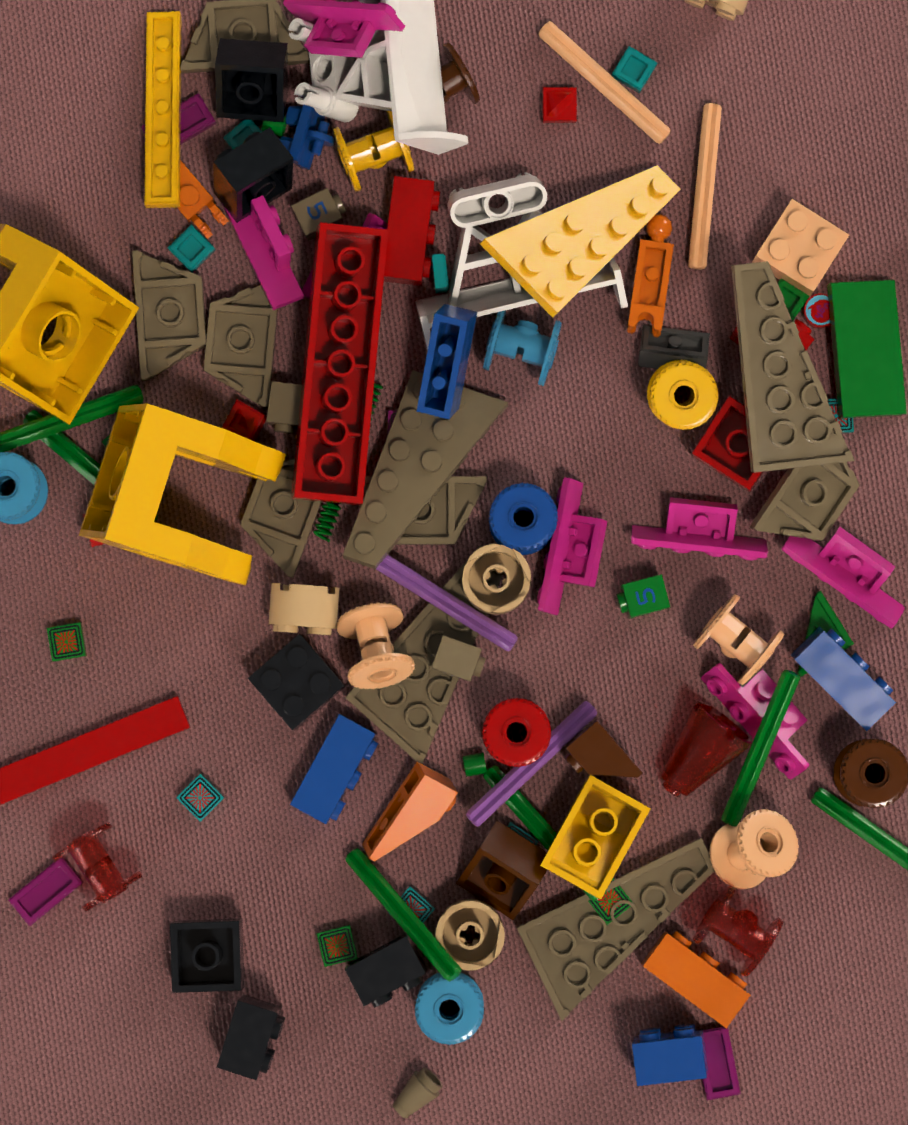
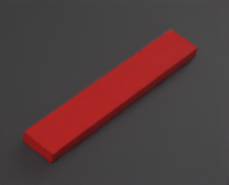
M179 696L1 767L0 805L191 728Z

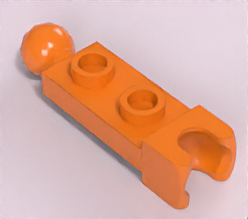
M662 214L655 215L646 224V232L651 240L640 239L627 332L630 334L635 333L639 321L647 320L652 324V335L654 337L661 336L674 244L664 243V240L671 235L673 229L669 218Z

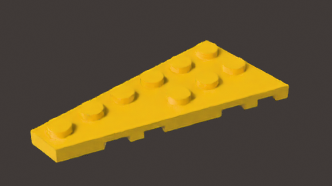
M657 165L487 237L480 245L553 318L681 189Z

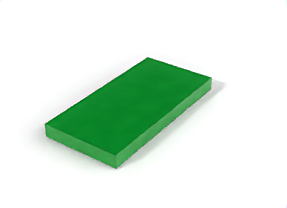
M895 280L835 282L828 284L839 419L902 416L907 414Z

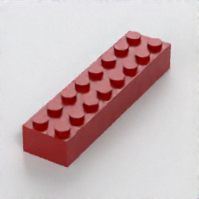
M320 222L317 226L292 499L353 505L363 504L389 230Z

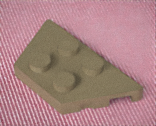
M225 0L206 3L201 15L200 24L195 29L190 48L180 67L182 74L215 71L220 38L288 43V65L309 64L310 58L299 40L291 39L289 33L296 34V32L288 30L290 22L286 19L276 0Z
M138 250L132 251L135 303L139 307L136 318L141 381H148L206 346L207 334L203 278L187 270L179 269L167 262L147 256Z
M261 285L252 289L247 288L237 292L236 295L229 298L224 297L210 303L204 371L261 407L268 408L278 309L272 310Z
M295 458L284 460L282 470L275 482L257 479L240 524L286 575L293 579L322 501L291 498Z
M847 462L790 468L777 484L749 528L756 531L823 541L860 484L854 472L848 467Z
M365 476L364 498L372 476ZM451 476L437 495L433 496L424 507L420 516L402 534L401 539L396 545H455L487 483V476Z

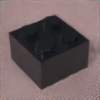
M220 38L215 61L217 118L284 122L288 98V43Z
M270 127L261 133H252L245 139L243 144L233 150H224L216 157L215 161H213L214 194L236 223L251 215L252 199L264 196L268 204L292 189L293 157Z
M298 634L248 677L249 681L293 731L346 687L301 634Z
M243 918L183 920L170 923L172 993L241 991L245 987Z
M406 933L348 963L345 967V971L363 1006L372 1003L374 1008L392 999V991L403 987L404 991H408L423 982L422 975L426 974L427 970L416 946Z
M243 994L237 1001L216 1068L257 1080L261 1073L267 1074L275 1050L270 1048L272 1039L277 1040L280 1037L286 1018L280 1015L282 1006Z

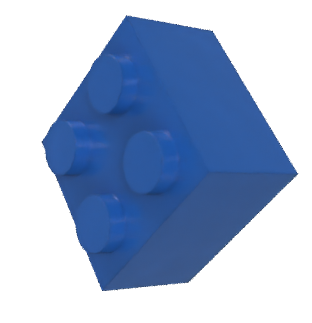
M695 1024L674 1026L673 1032L661 1033L660 1028L640 1030L639 1036L634 1037L632 1050L637 1086L707 1078L708 1065L703 1029H695Z

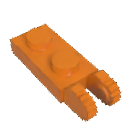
M180 160V207L176 208L188 222L191 221L202 235L208 239L213 235L211 229L197 215L208 208L214 219L223 226L229 220L216 206L213 197Z

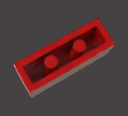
M394 176L387 226L389 231L384 282L422 286L423 277H430L432 258L426 257L427 244L434 245L436 225L430 224L432 211L438 212L441 193L440 191H435V181Z

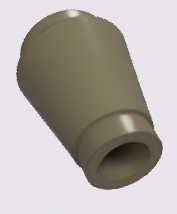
M423 1067L419 1072L414 1071L392 1105L399 1115L407 1119L410 1115L439 1096L438 1091L443 1085L434 1073Z

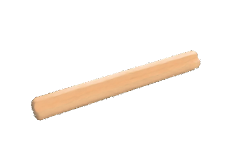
M547 22L540 29L539 37L656 143H662L669 136L670 128L553 22Z
M707 103L703 107L688 260L689 268L698 270L705 269L707 266L722 110L721 105Z

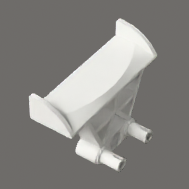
M358 0L361 3L377 4L381 2L390 5L405 25L403 32L376 30L363 57L357 58L356 61L355 57L311 54L309 52L312 85L303 82L296 87L294 95L304 97V99L300 97L295 98L298 104L313 107L319 115L344 123L354 119L359 106L392 111L396 142L438 155L468 144V136L447 132L434 0ZM295 18L290 23L288 30L298 34L291 32L289 36L291 39L306 42L315 24L304 21L301 18Z
M524 172L525 175L523 176L520 173L515 178L469 189L459 188L458 192L454 189L450 193L447 203L448 211L452 221L461 227L449 291L446 294L415 301L427 350L434 314L444 304L476 311L477 317L538 303L510 274L508 279L460 290L465 270L498 263L487 251L467 255L471 234L480 241L491 236L478 225L523 215L518 223L520 224L542 214L540 209L546 204L547 192L541 180L536 176ZM502 194L506 197L505 203L499 208H492L488 205L493 195ZM614 258L578 292L613 285L621 309L628 307L621 270Z

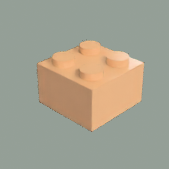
M791 199L752 263L768 261L777 279L785 280L810 297L846 242L849 234Z

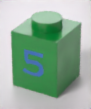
M662 574L622 584L620 586L622 592L616 594L621 613L627 612L629 619L670 608Z

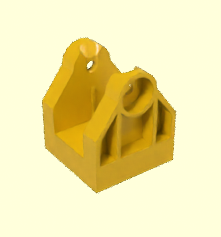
M0 224V264L12 271L0 291V386L70 425L139 307L57 249L7 224ZM57 317L56 327L52 336L46 343L41 345L44 330Z
M148 403L119 406L79 536L246 586L251 570L252 555L154 522L175 455L262 481L270 480L275 482L282 470L286 454L226 429Z

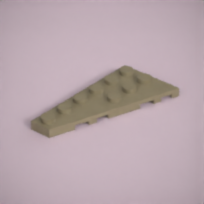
M769 262L731 265L751 472L855 461L842 436L843 432L840 425L835 420L827 395L810 356L801 342L796 324L792 321L784 303L785 299Z
M413 370L344 550L343 559L376 570L401 539L402 534L420 516L433 496L437 495L468 457V453L476 443L485 436L498 416L502 415L507 409L508 402L463 387L460 407L450 419L417 412L423 373Z
M465 562L442 589L486 616V613L478 610L469 602L464 593L462 573ZM495 571L490 572L491 579L487 583L489 586L495 584L498 588L503 574L498 575ZM430 603L393 643L394 653L412 657L415 663L413 673L400 683L380 689H359V687H354L345 697L415 761L421 764L424 762L459 680L457 677L432 669L442 636L444 635L473 646L478 635L477 632Z
M701 837L610 882L606 892L620 886L632 902L628 900L616 902L610 912L612 922L606 925L605 921L588 902L591 899L586 894H583L516 927L561 1021L715 871L712 868L710 854ZM628 904L631 906L615 919L614 910L618 905Z

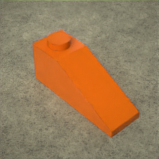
M416 762L362 843L368 858L375 862L440 821L444 813L450 811L456 801L458 791L452 781L431 768Z

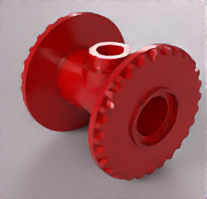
M522 698L507 699L495 705L486 716L482 730L483 741L487 751L498 762L512 767L526 766L537 761L547 750L551 739L550 722L545 712L534 702ZM520 723L525 727L526 736L524 740L518 743L509 740L506 732L510 724Z

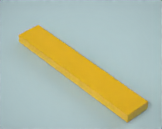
M180 11L147 12L144 197L146 208L180 207V65L182 15Z

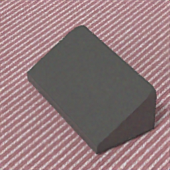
M643 325L638 365L640 367L658 369L670 361L687 360L699 364L706 369L710 333L662 327L661 336L654 337L652 335V326Z

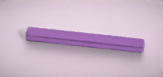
M387 555L376 568L379 572L505 651H510L517 642L518 638L514 633L391 556Z
M584 701L551 732L550 743L545 753L534 763L522 767H514L467 811L466 816L469 821L477 827L486 821L596 717V709L587 701Z

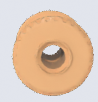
M734 594L708 621L693 646L699 649L709 636L720 644L721 651L725 656L737 658L747 666L737 681L739 684L744 685L770 658L784 637V633L779 630L768 643L730 613L731 609L740 599L738 595Z
M385 602L370 603L351 609L338 619L336 625L337 632L345 638L358 639L362 661L355 664L348 671V681L352 686L359 687V689H380L400 683L413 673L415 663L412 657L394 653V646L390 641L389 632L399 626L403 620L402 610L396 605Z
M760 809L746 815L737 826L726 824L717 830L711 840L709 854L712 868H714L715 873L721 880L737 889H749L759 885L766 877H777L788 872L797 860L799 845L796 831H794L788 819L776 811Z

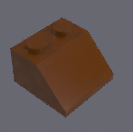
M594 721L564 747L568 752L564 759L576 773H580L583 770L586 774L634 778H638L643 774L598 721Z
M496 821L456 884L511 920H514L547 872V869L540 866L547 852L517 834L513 829Z

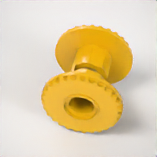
M386 111L391 127L345 143L339 127L333 129L340 159L355 191L361 190L357 172L368 168L379 169L388 161L402 156L409 173L414 170L409 146L395 141L392 111Z
M674 360L663 364L653 373L647 386V400L653 414L666 425L681 430L693 429L704 424L713 415L718 403V388L713 376L701 365L687 360ZM686 385L690 390L689 399L684 403H677L674 393L678 387Z

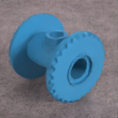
M506 310L498 312L488 338L483 369L489 371L494 354L515 359L518 353L523 355L522 362L542 367L538 385L544 386L558 347L562 322L556 320L552 335L548 337L541 335L537 331L538 325L529 321L519 320L518 325L514 327L503 324Z
M0 452V521L15 525L29 522L40 514L47 502L48 484L46 477L38 466L23 456L11 452ZM15 481L14 492L6 496L5 489L7 485Z
M436 973L429 977L421 986L416 999L415 1016L420 1029L431 1040L447 1045L458 1044L472 1037L482 1023L484 1015L483 995L477 983L468 975L460 973L458 977L449 982L440 973ZM449 999L454 1000L459 1005V1010L455 1014H445L440 1008L441 1003Z

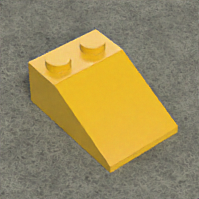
M589 775L570 807L540 866L601 900L651 808Z

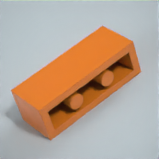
M664 931L641 965L727 1029L751 996L744 990L748 984L732 972L725 976L716 968L720 963L703 951L698 956L690 950L689 947L692 942L679 932L675 931L671 936Z

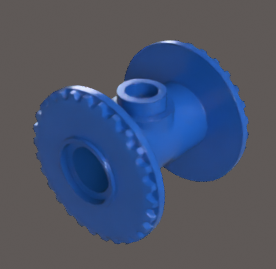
M528 483L514 484L502 490L494 499L489 514V527L496 543L510 549H515L522 555L533 554L543 549L552 539L558 521L557 508L551 496L542 488ZM519 512H526L532 517L533 522L527 527H520L514 522V516Z

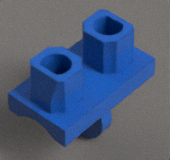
M307 105L288 107L286 124L296 128L293 138L282 136L279 140L292 155L295 165L302 169L310 170L314 155H321L323 145L334 146L335 138L327 134L330 124L324 121L325 116L319 115L313 107Z

